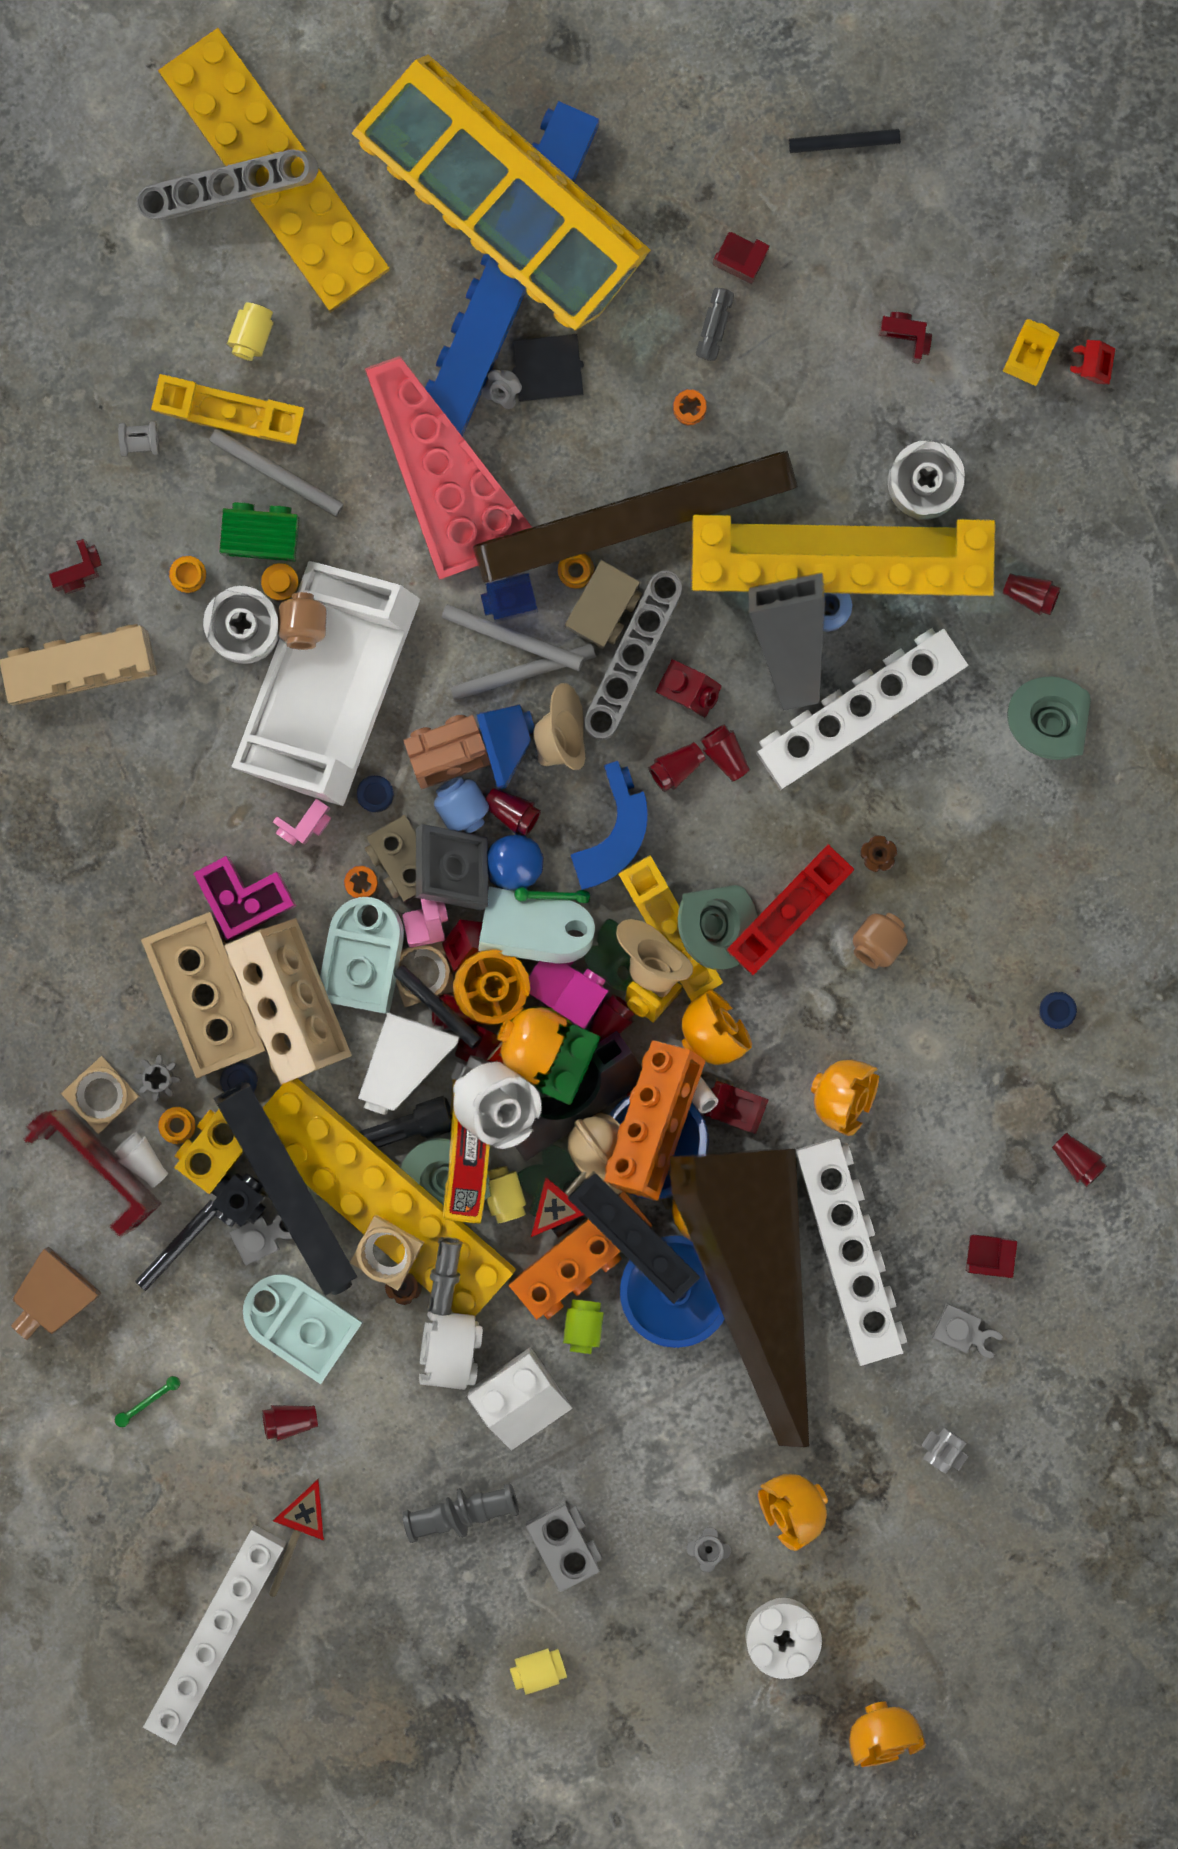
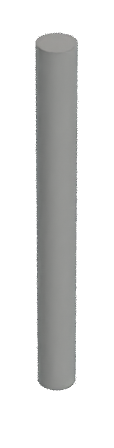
M216 428L212 433L209 441L332 515L337 517L344 505L343 503Z
M448 604L444 608L443 619L579 671L584 661L582 656Z
M592 643L568 650L584 657V661L596 658ZM542 658L454 685L450 688L454 701L567 666Z

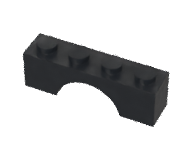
M615 1031L598 1043L571 1105L552 1097L540 1098L541 1113L539 1119L535 1117L530 1127L533 1131L528 1138L515 1146L525 1161H528L571 1132L575 1127L574 1122L576 1120L593 1117L633 1090L637 1085L642 1067L618 1031Z

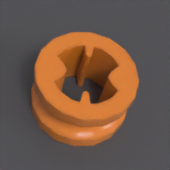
M693 389L684 390L676 396L673 403L674 415L680 423L695 425L704 418L706 414V400L700 392ZM684 399H687L689 402L697 400L700 406L696 407L697 415L693 416L690 412L681 413L680 409H683V403L681 402Z
M355 866L347 872L344 886L347 893L354 898L371 897L377 890L378 878L370 868ZM360 872H365L368 874L367 881L371 883V887L367 892L365 889H362V893H357L354 891L355 884L351 882L354 874L357 873L360 876Z

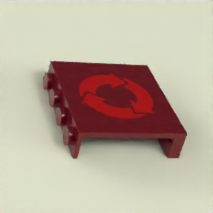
M55 1109L45 1113L41 1112L27 1125L26 1129L30 1133L23 1140L31 1144L42 1139L48 1140L58 1130L131 1205L109 1226L119 1238L137 1229L162 1204L125 1166L118 1162L119 1159L70 1109L60 1111Z

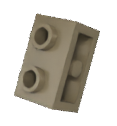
M601 560L566 621L565 628L603 650L608 642L614 645L624 628V625L619 623L626 610L631 613L634 611L643 594L637 591L640 581Z
M403 815L367 836L366 838L370 845L365 847V850L375 867L382 864L389 875L383 881L393 898L396 899L401 896L403 901L407 902L416 896V832L407 816Z

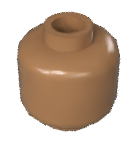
M298 592L292 594V599L283 601L278 608V636L286 642L287 647L292 649L308 650L315 648L316 643L321 642L326 635V607L323 603L314 600V595L311 593Z
M877 913L869 915L853 936L855 956L866 966L877 969L879 966L883 968L891 966L908 942L907 935L903 930L905 927L904 923L891 913L886 915Z

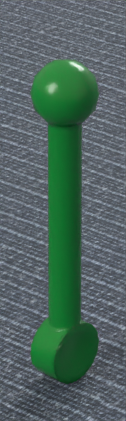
M523 887L517 888L514 893L515 899L520 902L530 898L576 900L580 903L590 902L591 895L590 892L585 890H579L576 893L528 891Z
M176 1376L169 1377L164 1386L128 1412L118 1413L115 1417V1424L118 1427H126L130 1423V1419L168 1391L177 1390L181 1385L180 1379Z

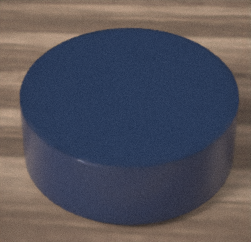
M378 775L368 776L358 785L357 800L365 810L379 813L385 811L392 804L394 790L391 783L384 777Z
M1063 992L1049 993L1041 1000L1039 1005V1016L1042 1022L1050 1028H1066L1072 1024L1077 1015L1075 1001L1071 996Z
M238 1062L223 1070L220 1077V1085L223 1092L246 1080L253 1092H255L258 1085V1076L253 1067L246 1063Z

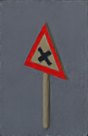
M581 1172L565 1192L547 1177L545 1178L531 1237L584 1215L568 1199V1196L586 1179V1172Z
M319 1479L313 1482L272 1520L292 1528L294 1531L269 1592L271 1597L277 1595L300 1533L302 1532L324 1541Z

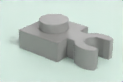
M279 1214L275 1216L273 1223L270 1225L267 1224L264 1216H262L254 1224L249 1222L229 1232L245 1266L279 1250L280 1248L275 1239L279 1237L283 1239L292 1238L289 1231L282 1229V1219Z
M947 1303L932 1338L964 1353H967L970 1345L973 1344L982 1356L993 1358L995 1354L985 1349L984 1341L988 1337L1002 1340L1003 1336L994 1329L979 1330L981 1318Z

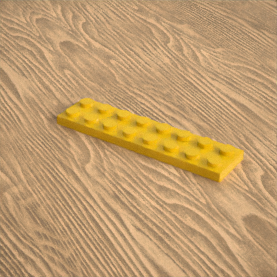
M216 28L158 70L163 80L225 166L287 150L307 152L219 28ZM300 157L294 159L291 164L292 175L297 178L301 176L305 169L304 162ZM265 166L259 168L256 173L257 184L263 186L269 180V172ZM319 168L316 178L307 185L249 199L330 313L390 271L387 263Z
M298 1078L283 1083L264 1105V1112L304 1183L362 1234L365 1235L373 1217L378 1215L424 1242L408 1273H411L417 1282L430 1293L433 1285L430 1274L431 1270L436 1266L439 1238L452 1237L462 1241L457 1272L460 1273V1280L458 1284H455L451 1307L453 1313L474 1315L475 1317L516 1271L513 1265L463 1222L443 1220V1204ZM382 1235L374 1242L378 1248L397 1264H400L404 1259V1245L396 1236Z

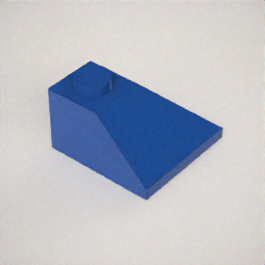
M520 705L476 715L499 790L507 788L531 743L529 734L534 733L530 711L522 713Z

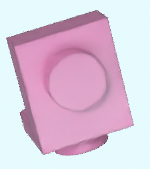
M316 798L296 828L276 816L273 821L274 824L279 826L276 834L293 846L297 840L306 844L313 833L319 836L331 820V817L327 815L331 808Z
M421 899L423 909L403 914L402 917L409 947L413 948L445 941L442 922L449 921L445 903Z

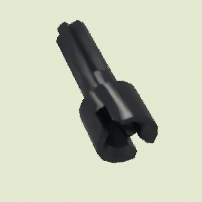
M443 1095L416 1104V1109H413L412 1114L359 1132L377 1148L419 1134L422 1137L425 1136L426 1139H430L451 1132V1107L447 1098Z

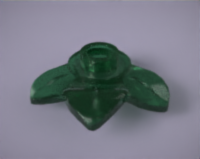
M609 918L603 923L598 932V946H591L588 953L584 955V960L587 967L593 973L606 977L608 983L614 989L627 991V987L634 981L629 971L631 956L618 941L616 931L619 924ZM620 966H624L628 970V977L625 980L618 976Z
M551 1144L542 1151V1164L528 1166L517 1173L521 1187L528 1194L535 1197L530 1207V1214L536 1217L546 1177L564 1192L563 1187L565 1183L569 1181L574 1182L581 1174L575 1171V1164L570 1154L559 1146Z

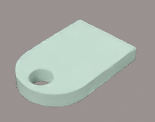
M489 887L488 907L485 908L478 951L497 949L503 951L500 954L505 956L563 964L582 958L590 950L594 938L595 924L590 913L581 905L571 900L528 898L526 901L520 902L514 897L515 891ZM578 930L584 935L573 937L567 931Z
M358 897L344 903L334 914L329 927L320 974L330 1003L384 1014L390 1013L396 983L394 974L399 967L404 940V928L399 914L385 901L372 897ZM374 906L378 911V919L374 925L367 927L362 921V912L366 907Z
M274 1274L261 1279L250 1289L243 1305L244 1323L251 1336L319 1384L323 1382L363 1323V1321L301 1279L288 1274ZM266 1290L275 1296L276 1304L271 1311L264 1312L256 1307L255 1296L258 1292Z

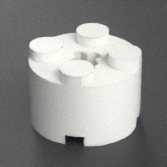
M933 441L912 443L898 454L890 468L888 475L890 497L898 509L917 520L939 517L954 506L963 491L965 481L963 463L952 448L942 443ZM920 472L925 476L930 474L934 476L935 479L931 483L933 488H929L927 485H919Z
M248 586L228 588L214 597L205 610L203 627L207 640L217 653L229 661L241 664L257 662L266 658L278 643V611L270 599L255 588ZM242 616H246L247 621L252 626L250 629H245L243 634H239V630L233 624L235 621L240 622Z
M496 1061L479 1065L464 1077L459 1078L454 1084V1112L456 1118L465 1129L482 1142L496 1148H510L523 1142L533 1131L530 1127L535 1117L539 1119L541 1113L539 1093L526 1079L503 1063Z
M428 1311L427 1316L433 1323L425 1322L420 1364L425 1365L426 1374H419V1383L421 1385L465 1390L467 1385L474 1386L478 1365L474 1363L473 1350L474 1348L480 1349L483 1327L479 1326L478 1321H475L474 1315L451 1313L450 1315L441 1316Z
M789 1598L770 1600L752 1613L746 1626V1644L752 1662L762 1672L771 1677L790 1679L802 1676L808 1672L819 1657L822 1646L821 1632L814 1615L801 1602ZM783 1630H787L792 1641L786 1642L784 1646H779L774 1636H781Z

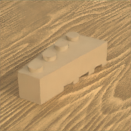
M138 624L116 628V632L104 635L101 632L80 636L79 641L66 643L65 640L48 642L43 644L44 649L30 652L29 648L11 650L7 652L8 658L0 659L7 701L12 706L157 675L149 632L142 626H138Z

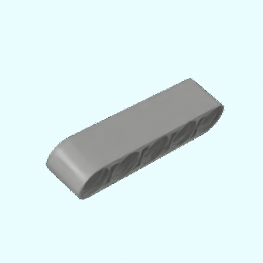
M287 150L146 186L137 196V208L144 217L168 220L307 185L316 178L318 163L310 153L300 150ZM300 157L304 162L305 169L301 176L295 178L291 172V164L294 159ZM265 166L269 172V180L265 185L259 186L256 181V173L259 168ZM230 175L234 181V188L230 194L225 195L221 190V182L225 176ZM195 184L199 190V197L195 203L190 204L186 198V191L190 185ZM160 193L164 198V206L161 211L156 213L151 206V201L155 194Z
M660 571L651 578L586 713L585 729L594 739L607 740L616 732L679 601L682 583L673 572ZM667 579L673 582L676 588L675 594L670 598H660L654 589L658 581ZM645 613L655 614L660 620V626L653 632L642 630L638 623L641 615ZM629 646L639 647L644 653L643 661L635 666L628 665L622 657L624 650ZM619 679L626 683L628 692L625 697L613 699L608 695L606 688L612 680ZM597 713H605L612 720L611 728L604 733L596 732L591 727V718Z

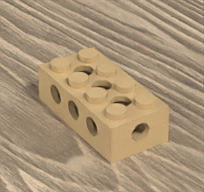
M208 912L141 939L196 1078L203 1077L267 1051L264 1042L256 1032V1023L251 1010L243 1000L242 988L236 973L228 963V954L224 946L226 941L213 912ZM189 950H195L201 959L199 967L194 971H188L182 963L184 954ZM204 984L209 985L214 991V999L207 1006L201 1005L196 998L197 989ZM216 1019L225 1021L228 1026L227 1036L220 1041L214 1039L210 1034V1025Z
M296 918L261 929L224 945L228 954V963L236 973L242 988L243 1000L251 1010L256 1023V1032L264 1042L270 1057L271 1069L277 1075L280 1084L352 1056ZM256 966H259L262 970V979L257 974ZM270 1001L275 1003L277 1013H274L271 1009ZM284 1035H287L290 1039L291 1049L286 1045Z

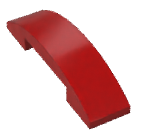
M828 844L742 932L726 951L753 976L855 869Z

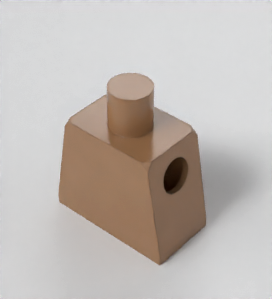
M47 1247L40 1253L13 1298V1301L24 1311L12 1323L11 1327L26 1340L32 1336L40 1325L53 1334L98 1298L101 1292L55 1251Z

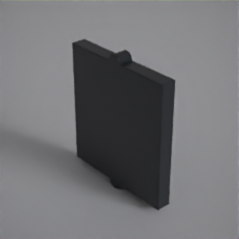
M577 334L513 341L516 367L513 368L512 372L517 376L522 385V389L518 393L519 402L584 395L581 375L584 362L580 360Z

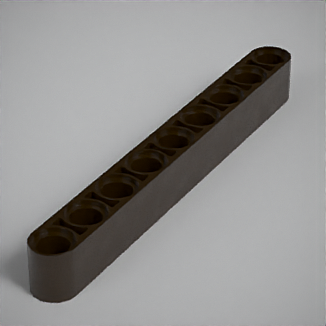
M782 451L474 545L473 550L483 582H490L691 521L693 515H711L795 489L798 485L788 451Z

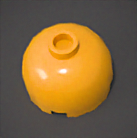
M494 949L477 952L466 959L456 972L453 984L455 1001L462 1013L473 1021L488 1025L504 1023L506 1019L511 1020L523 1010L522 1007L525 1004L526 997L530 993L528 973L517 958L500 954L503 951Z
M708 990L695 998L688 1005L683 1015L682 1031L685 1038L682 1040V1045L685 1049H689L705 1059L707 1063L713 1065L729 1064L744 1056L752 1048V1042L741 1019L736 1023L727 1012L733 1008L720 994L713 990Z
M529 1008L519 1012L513 1021L506 1019L501 1026L497 1038L502 1041L501 1056L504 1065L522 1076L530 1084H538L540 1081L535 1076L538 1072L547 1073L560 1048L564 1036L558 1034L557 1031L559 1024L566 1027V1017L544 1008Z
M853 1059L841 1060L830 1065L824 1074L819 1072L816 1075L811 1086V1093L815 1094L814 1107L816 1114L826 1126L846 1136H852L859 1130L863 1123L857 1121L863 1110L869 1113L877 1093L879 1075L874 1074L878 1070L877 1067Z
M783 1474L760 1486L763 1489L758 1491V1499L764 1517L770 1527L776 1522L782 1532L777 1538L788 1549L797 1551L821 1534L826 1525L827 1510L825 1504L828 1503V1498L819 1484L813 1485L807 1478L797 1474Z
M886 1701L877 1702L865 1707L867 1714L859 1717L850 1730L849 1745L854 1766L861 1764V1767H870L898 1760V1755L904 1753L907 1748L910 1755L926 1746L924 1735L917 1719L909 1711L901 1707H888Z

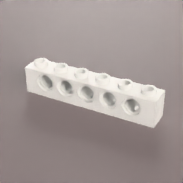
M933 628L927 630L914 639L917 644L915 648L906 654L900 648L883 660L886 665L885 668L875 674L871 669L865 671L852 680L855 687L844 695L838 689L821 701L824 708L812 715L809 710H806L791 720L790 723L794 728L782 736L776 730L759 742L762 749L757 751L756 754L779 789L782 790L969 666L945 629L935 633ZM917 656L927 657L932 664L931 672L925 676L916 674L912 669L913 658ZM893 676L899 680L901 690L898 695L888 696L883 693L881 681L884 677ZM860 696L868 700L870 711L866 716L858 717L851 712L850 701L854 697ZM832 717L838 722L839 732L836 736L826 737L821 734L819 722L822 718ZM795 737L804 739L808 744V753L801 758L793 757L787 747L789 740Z
M836 1137L796 1149L800 1170L859 1365L862 1366L903 1354L901 1344L907 1343L901 1321L894 1323L890 1309L896 1307V1302L891 1286L883 1287L880 1273L886 1271L880 1250L873 1251L869 1237L875 1236L869 1214L862 1216L858 1202L865 1199L859 1179L851 1180L848 1166L854 1164L848 1143L841 1144L840 1139ZM829 1168H835L841 1174V1182L834 1189H826L821 1184V1175ZM839 1204L848 1205L852 1211L850 1221L843 1225L834 1223L831 1217L833 1208ZM849 1240H857L862 1244V1254L855 1260H847L842 1254V1247ZM863 1275L870 1277L873 1281L871 1292L865 1296L855 1294L853 1291L854 1280ZM877 1311L883 1315V1325L877 1331H868L863 1325L864 1317L869 1312Z
M254 1524L143 1728L174 1745L177 1744L284 1549L286 1541Z

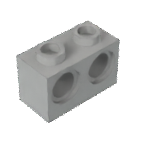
M566 1501L526 1522V1528L560 1592L599 1573L600 1566L598 1562L603 1560L594 1540L587 1542L580 1530L586 1527L577 1507L570 1509ZM554 1519L565 1521L569 1528L567 1534L560 1538L551 1536L547 1531L549 1522ZM572 1552H577L584 1556L586 1563L582 1569L572 1571L565 1566V1557Z

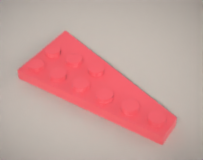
M400 356L365 368L439 580L478 566L473 550L474 545L532 527Z

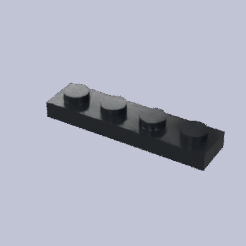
M595 1171L568 1196V1199L673 1304L700 1278Z

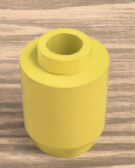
M249 302L244 304L243 310H238L227 341V345L233 348V355L252 361L254 356H262L273 326V321L271 320L273 312L271 310Z
M507 1166L488 1171L490 1197L486 1201L491 1216L495 1215L497 1223L507 1222L526 1215L523 1206L527 1204L517 1172H509Z
M547 1648L514 1659L516 1667L510 1668L516 1690L523 1688L525 1695L558 1685L559 1680L567 1678L558 1649L549 1652Z

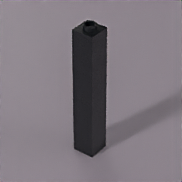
M244 1080L214 1097V1101L324 1295L326 1296L331 1292L333 1295H337L352 1286L351 1281L357 1278V1275L248 1082Z

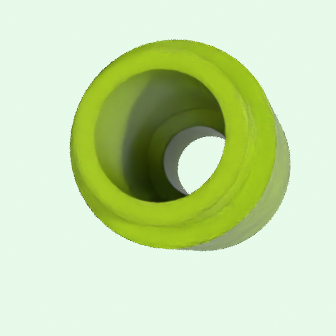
M572 1299L571 1308H567L563 1343L570 1344L569 1352L591 1354L592 1347L600 1348L604 1312H600L601 1303Z

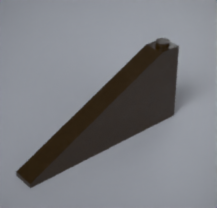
M760 1149L670 1156L672 1196L779 1446L810 1447L796 1149Z

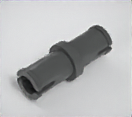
M452 1237L439 1238L436 1266L431 1270L430 1274L433 1285L428 1311L441 1316L452 1313L455 1284H458L460 1280V1273L457 1272L462 1241Z

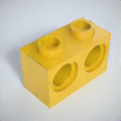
M210 1109L197 1125L202 1130L194 1142L187 1139L174 1156L179 1160L174 1168L209 1195L212 1194L218 1183L228 1174L244 1153L235 1136L229 1144H221L216 1140L214 1131L217 1125L220 1123L227 1124L219 1109L216 1113ZM197 1153H204L211 1159V1169L206 1174L196 1172L192 1166V1159Z

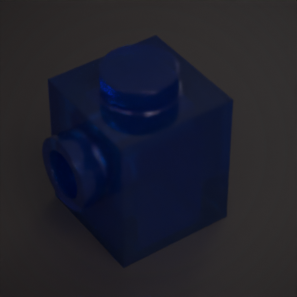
M529 573L486 583L487 593L480 594L485 616L493 614L495 623L538 613Z

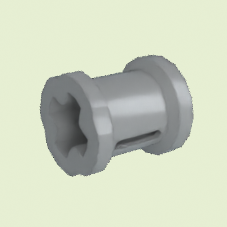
M150 421L149 425L126 426L125 423H119L118 436L122 457L128 456L129 452L151 451L153 455L159 454V434L156 421Z

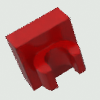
M1087 340L1086 347L1079 345L1073 349V352L1084 356L1083 365L1080 367L1071 366L1070 371L1096 384L1110 385L1116 348L1100 340Z

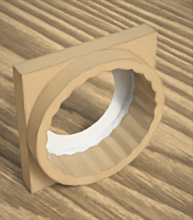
M442 942L413 948L409 947L401 951L399 967L404 957L416 950L413 959L419 956H426L433 959L438 965L439 978L429 989L438 997L442 996L443 993L454 992V978ZM396 978V984L404 1008L421 1003Z
M103 1056L99 1057L60 1093L97 1134H100L140 1097ZM98 1078L111 1081L117 1089V1101L107 1111H95L85 1101L84 1093L87 1085Z
M375 1215L365 1235L359 1242L350 1264L363 1270L371 1279L383 1282L398 1291L424 1242ZM382 1235L396 1236L404 1245V1259L394 1267L381 1265L373 1255V1244Z

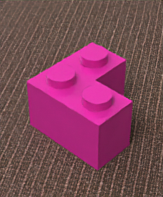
M228 856L193 873L227 940H232L297 906L280 873L275 872L245 888L233 862Z
M538 961L529 975V994L584 1029L608 992L602 987L606 980L589 969H586L584 974L579 973L571 968L573 962L556 964Z

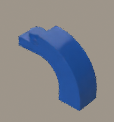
M619 761L604 765L617 807V820L614 829L597 846L570 854L582 891L603 884L623 871L636 856L646 832L647 802L644 791L629 795L628 789L634 788L628 766L620 768Z

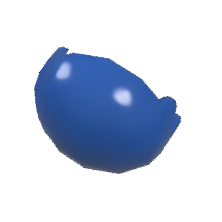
M518 834L496 840L488 850V878L490 882L501 889L515 891L519 887L527 888L533 885L543 872L544 856L539 845L531 838Z

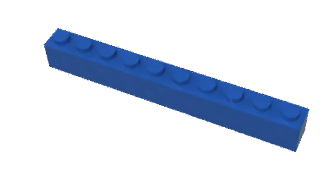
M558 101L555 110L548 108L542 120L540 129L545 132L540 144L533 142L532 146L575 182L598 130L599 118ZM517 179L510 194V197L514 198L515 201L510 212L503 210L495 231L500 232L499 237L529 263L550 239L560 214L521 179ZM483 254L480 264L485 266L480 280L473 278L465 298L471 301L465 314L459 311L454 320L451 332L456 335L450 347L444 345L436 362V366L441 368L435 381L429 379L425 386L427 392L462 437L482 394V389L486 385L487 375L494 367L526 294V287L517 279L506 276L499 269V263L489 254Z

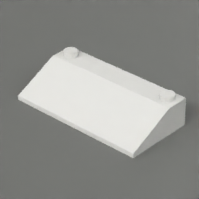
M309 561L297 593H311L314 595V600L324 604L327 610L326 635L321 642L316 643L315 648L308 650L289 648L285 641L281 640V638L279 639L232 768L302 794L344 806L420 598L399 584Z

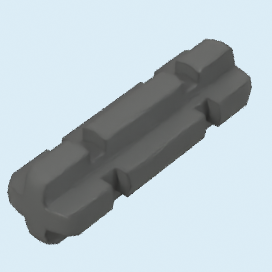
M715 288L713 290L710 303H713V307H708L701 332V337H704L703 342L699 341L696 350V356L708 361H715L717 359L720 349L717 342H722L729 317V312L726 310L727 307L731 308L734 299V293L724 288Z

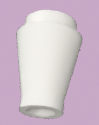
M137 1132L130 1135L114 1151L119 1157V1163L146 1181L152 1188L168 1175L145 1136L141 1138Z

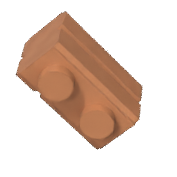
M465 715L453 716L443 726L432 730L428 727L417 729L411 733L410 738L403 740L421 790L491 765L473 715L468 717Z

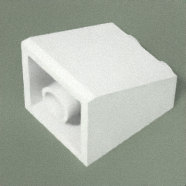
M387 1013L358 1099L366 1101L364 1108L383 1115L387 1114L388 1109L396 1110L458 1045L460 1037L393 1013Z
M531 1347L471 1387L467 1395L488 1428L511 1451L573 1408Z

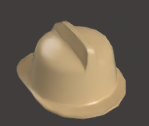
M560 683L555 687L551 696L550 713L543 716L535 725L534 740L540 765L566 764L572 770H580L585 762L583 709L575 689L567 683Z
M628 919L623 920L617 926L616 935L618 941L631 956L630 975L638 985L651 990L659 997H664L670 992L677 981L686 980L692 975L693 966L690 960L651 925L643 921Z
M597 1113L593 1117H588L584 1120L578 1119L574 1122L575 1127L568 1136V1152L579 1170L587 1173L585 1178L595 1171L604 1180L606 1164L613 1155L618 1140L620 1124L610 1115ZM609 1185L616 1193L623 1192Z

